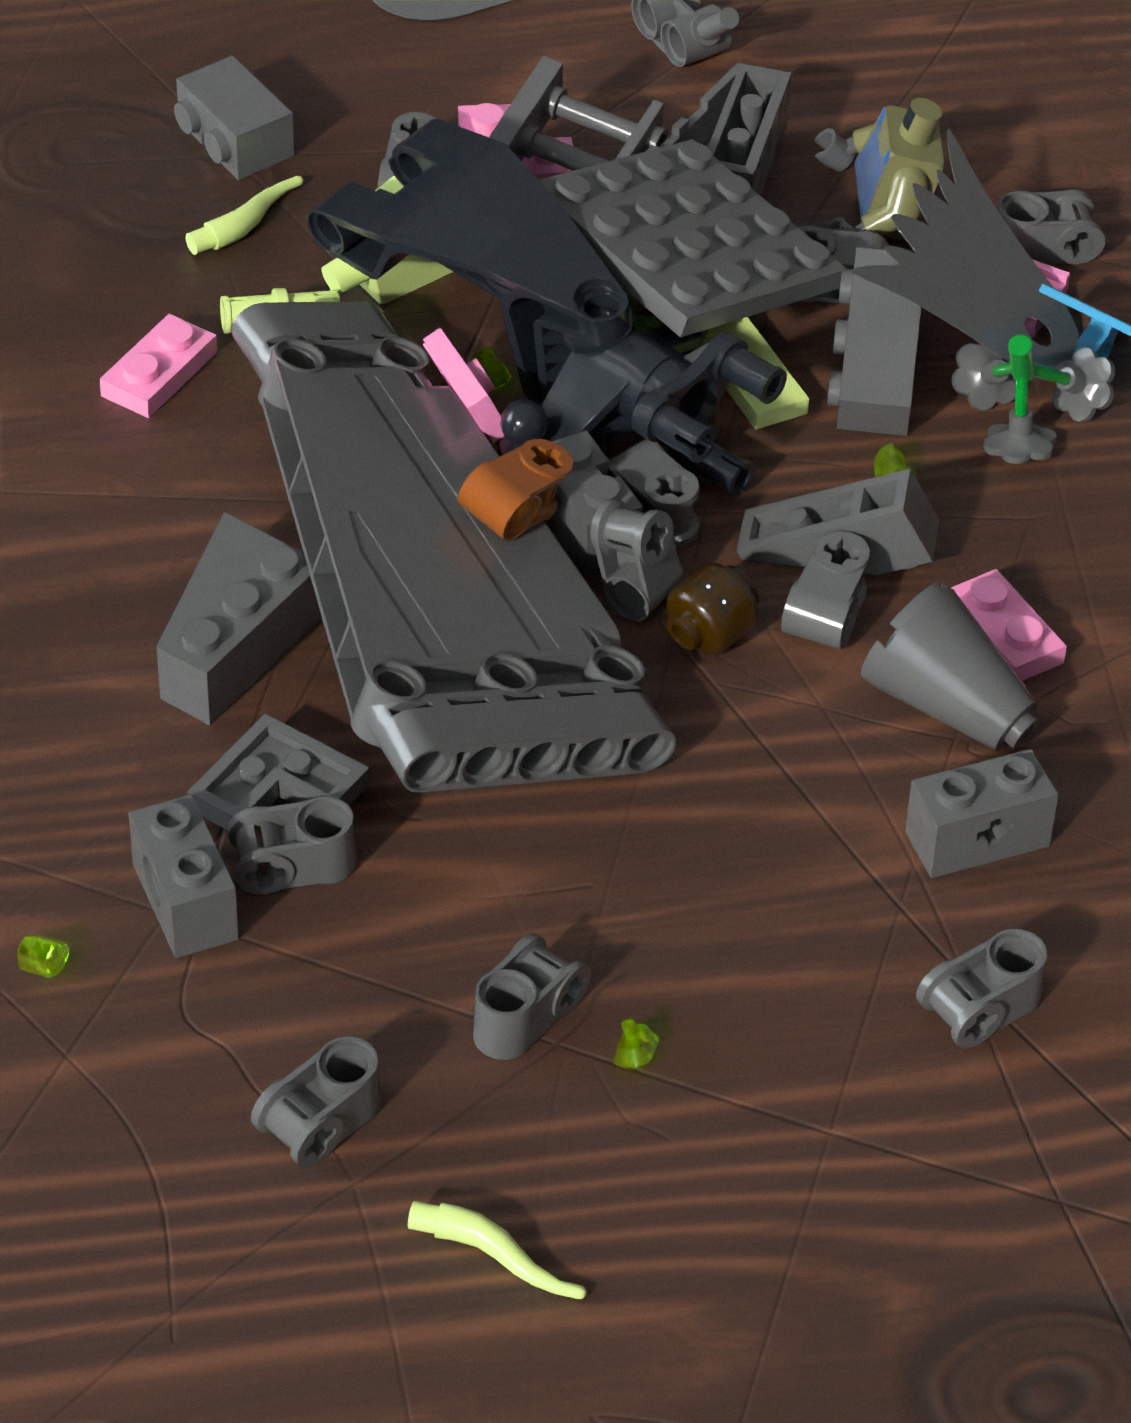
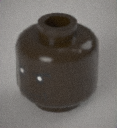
M718 563L702 565L667 596V612L670 619L667 627L670 635L678 645L686 650L691 651L695 649L705 655L722 654L757 623V604L759 603L757 588L746 573L733 565L723 566Z

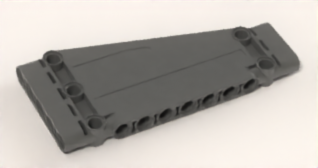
M263 302L253 304L244 309L236 317L232 325V335L262 381L257 397L263 407L351 718V727L359 738L382 749L405 788L412 792H431L638 774L652 771L668 760L675 750L676 738L640 686L645 672L642 662L635 655L621 648L619 631L615 623L546 523L542 521L525 530L516 539L505 541L459 505V491L471 472L483 462L494 460L499 456L456 393L449 386H434L425 373L430 359L428 353L417 343L400 337L382 309L372 302Z

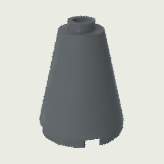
M942 582L941 586L938 583L929 585L890 622L896 630L889 638L886 647L877 640L862 665L861 676L871 686L996 751L1001 750L1007 744L1013 749H1017L1028 739L1039 723V720L1033 716L1038 706L1036 699L955 590L951 589L944 582Z

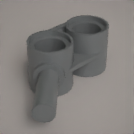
M632 0L631 3L632 15L638 30L648 40H652L667 55L672 64L677 67H683L728 50L732 41L731 29L739 23V14L734 8L725 7L721 10L714 4L702 7L700 0Z

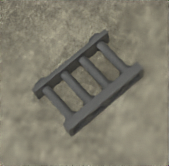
M543 55L489 138L507 144L521 161L524 157L530 159L535 155L574 171L608 162V160L542 134V130L549 119L556 120L560 116L624 142L625 145L616 159L646 152L652 145L661 146L667 140L668 130L662 127L664 103L657 100L652 101L639 123H635L568 96L567 89L563 88V63Z

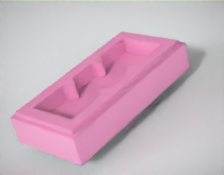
M441 328L423 339L425 342L423 346L487 440L492 441L494 444L503 438L504 434L500 426L501 415L487 394L495 389L477 359L475 358L466 364Z

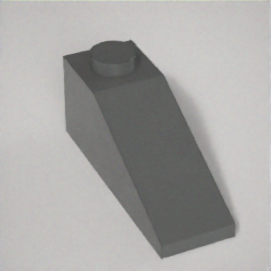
M906 469L746 509L736 552L741 560L805 567L816 543L822 536L830 532L846 531L861 536L868 544L870 558L864 574L880 575L901 569H911L933 562L940 519L912 470Z

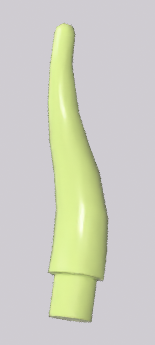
M294 176L258 193L236 210L205 222L204 227L187 233L186 243L192 254L196 255L211 248L215 250L221 249L244 238L260 223L267 210L276 200L286 192L301 186L304 179L302 176Z
M418 1201L412 1202L408 1218V1229L433 1233L435 1238L477 1247L499 1261L514 1275L535 1287L553 1294L575 1299H583L587 1295L584 1286L561 1281L535 1264L505 1229L483 1214L441 1202L440 1206Z

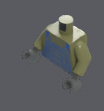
M915 98L911 101L908 109L893 105L883 107L875 123L854 130L853 137L848 139L843 138L830 128L823 130L816 136L815 143L823 148L824 151L817 153L815 158L834 171L838 172L846 169L853 161L855 153H859L855 161L861 223L852 227L843 217H836L829 221L823 229L854 232L870 231L882 237L886 236L905 240L893 223L891 215L900 214L923 222L924 216L915 198L912 185L913 183L921 185L934 194L938 184L936 171L937 169L943 171L944 165L939 126L942 110L935 102L926 98Z

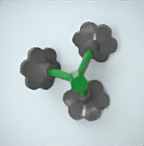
M1022 334L1013 336L1009 340L1010 362H1006L981 343L963 345L956 354L958 368L952 374V386L959 394L967 395L968 402L972 408L978 411H985L994 406L995 403L1003 405L1010 403L1015 398V408L1009 412V424H995L989 427L988 437L984 440L983 447L987 454L1001 456L1007 463L1022 464L1030 459L1045 460L1053 455V446L1057 442L1056 432L1049 428L1039 427L1033 422V412L1028 409V383L1035 376L1055 382L1057 387L1052 397L1054 406L1062 412H1069L1071 418L1078 422H1087L1092 419L1096 410L1107 408L1114 397V390L1110 384L1115 376L1114 364L1107 358L1098 357L1096 351L1090 348L1083 347L1078 349L1071 360L1062 361L1056 369L1034 362L1032 342L1029 337Z

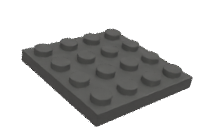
M694 139L539 179L559 201L616 281L680 338L839 289L842 269H847L829 254L828 249L823 244L807 236L790 221L785 212L769 204L751 188L747 180L730 171L712 155L709 148L696 142Z

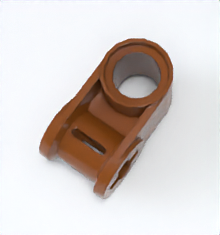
M545 439L528 440L520 447L477 466L463 483L459 491L458 503L503 540H514L525 530L542 521L549 520L555 515L558 506L556 492L560 482L570 475L573 468V459L565 448L555 442Z

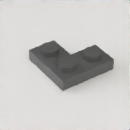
M264 714L187 791V795L192 794L202 817L227 830L228 823L237 813L251 807H270L279 797L290 803L304 802L317 797H334L350 806L370 785L369 767Z

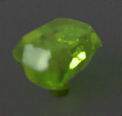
M490 347L477 352L469 360L470 362L475 358L493 383L495 387L493 390L498 389L511 379L510 371L503 362L494 357V350Z
M892 443L882 447L874 459L875 477L906 469H911L914 476L916 475V469L905 466L903 453Z
M40 935L26 936L18 947V966L21 970L47 978L53 977L63 969L69 955V948L66 943Z
M633 1019L624 1020L621 1024L623 1034L617 1045L613 1062L615 1065L626 1070L643 1069L647 1067L653 1057L659 1042V1036L645 1024H635Z

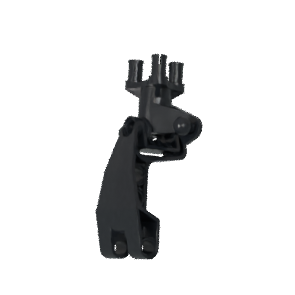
M438 118L431 119L392 150V157L388 160L389 166L395 178L404 186L394 194L381 188L374 191L353 182L346 183L308 212L306 222L316 242L328 253L371 279L378 280L412 254L440 263L502 300L501 311L522 391L529 400L519 399L511 402L502 412L500 426L504 437L500 439L499 444L501 456L532 439L555 441L587 430L598 445L634 430L651 442L663 441L666 444L669 456L684 469L695 476L701 475L724 489L732 497H738L741 495L740 489L745 491L749 487L754 477V464L748 460L741 459L717 444L718 433L714 428V422L718 406L730 382L754 395L764 404H770L782 393L787 381V373L784 369L778 366L775 367L748 351V345L745 341L727 331L719 333L712 341L701 346L709 329L680 338L647 308L636 312V315H632L631 301H628L622 287L559 201L512 152L507 144Z

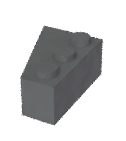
M737 63L700 98V108L688 119L681 117L672 126V135L661 146L652 145L647 151L694 139L696 142L709 148L712 155L730 171L747 180L751 188L761 196L788 123L791 72Z
M856 247L854 268L874 265L901 267L885 250ZM842 269L839 304L850 305L848 320H836L833 354L844 355L843 371L831 370L827 405L839 407L837 429L907 436L921 306L851 273V269Z
M226 512L223 513L156 646L160 699L210 726L322 619L303 552Z

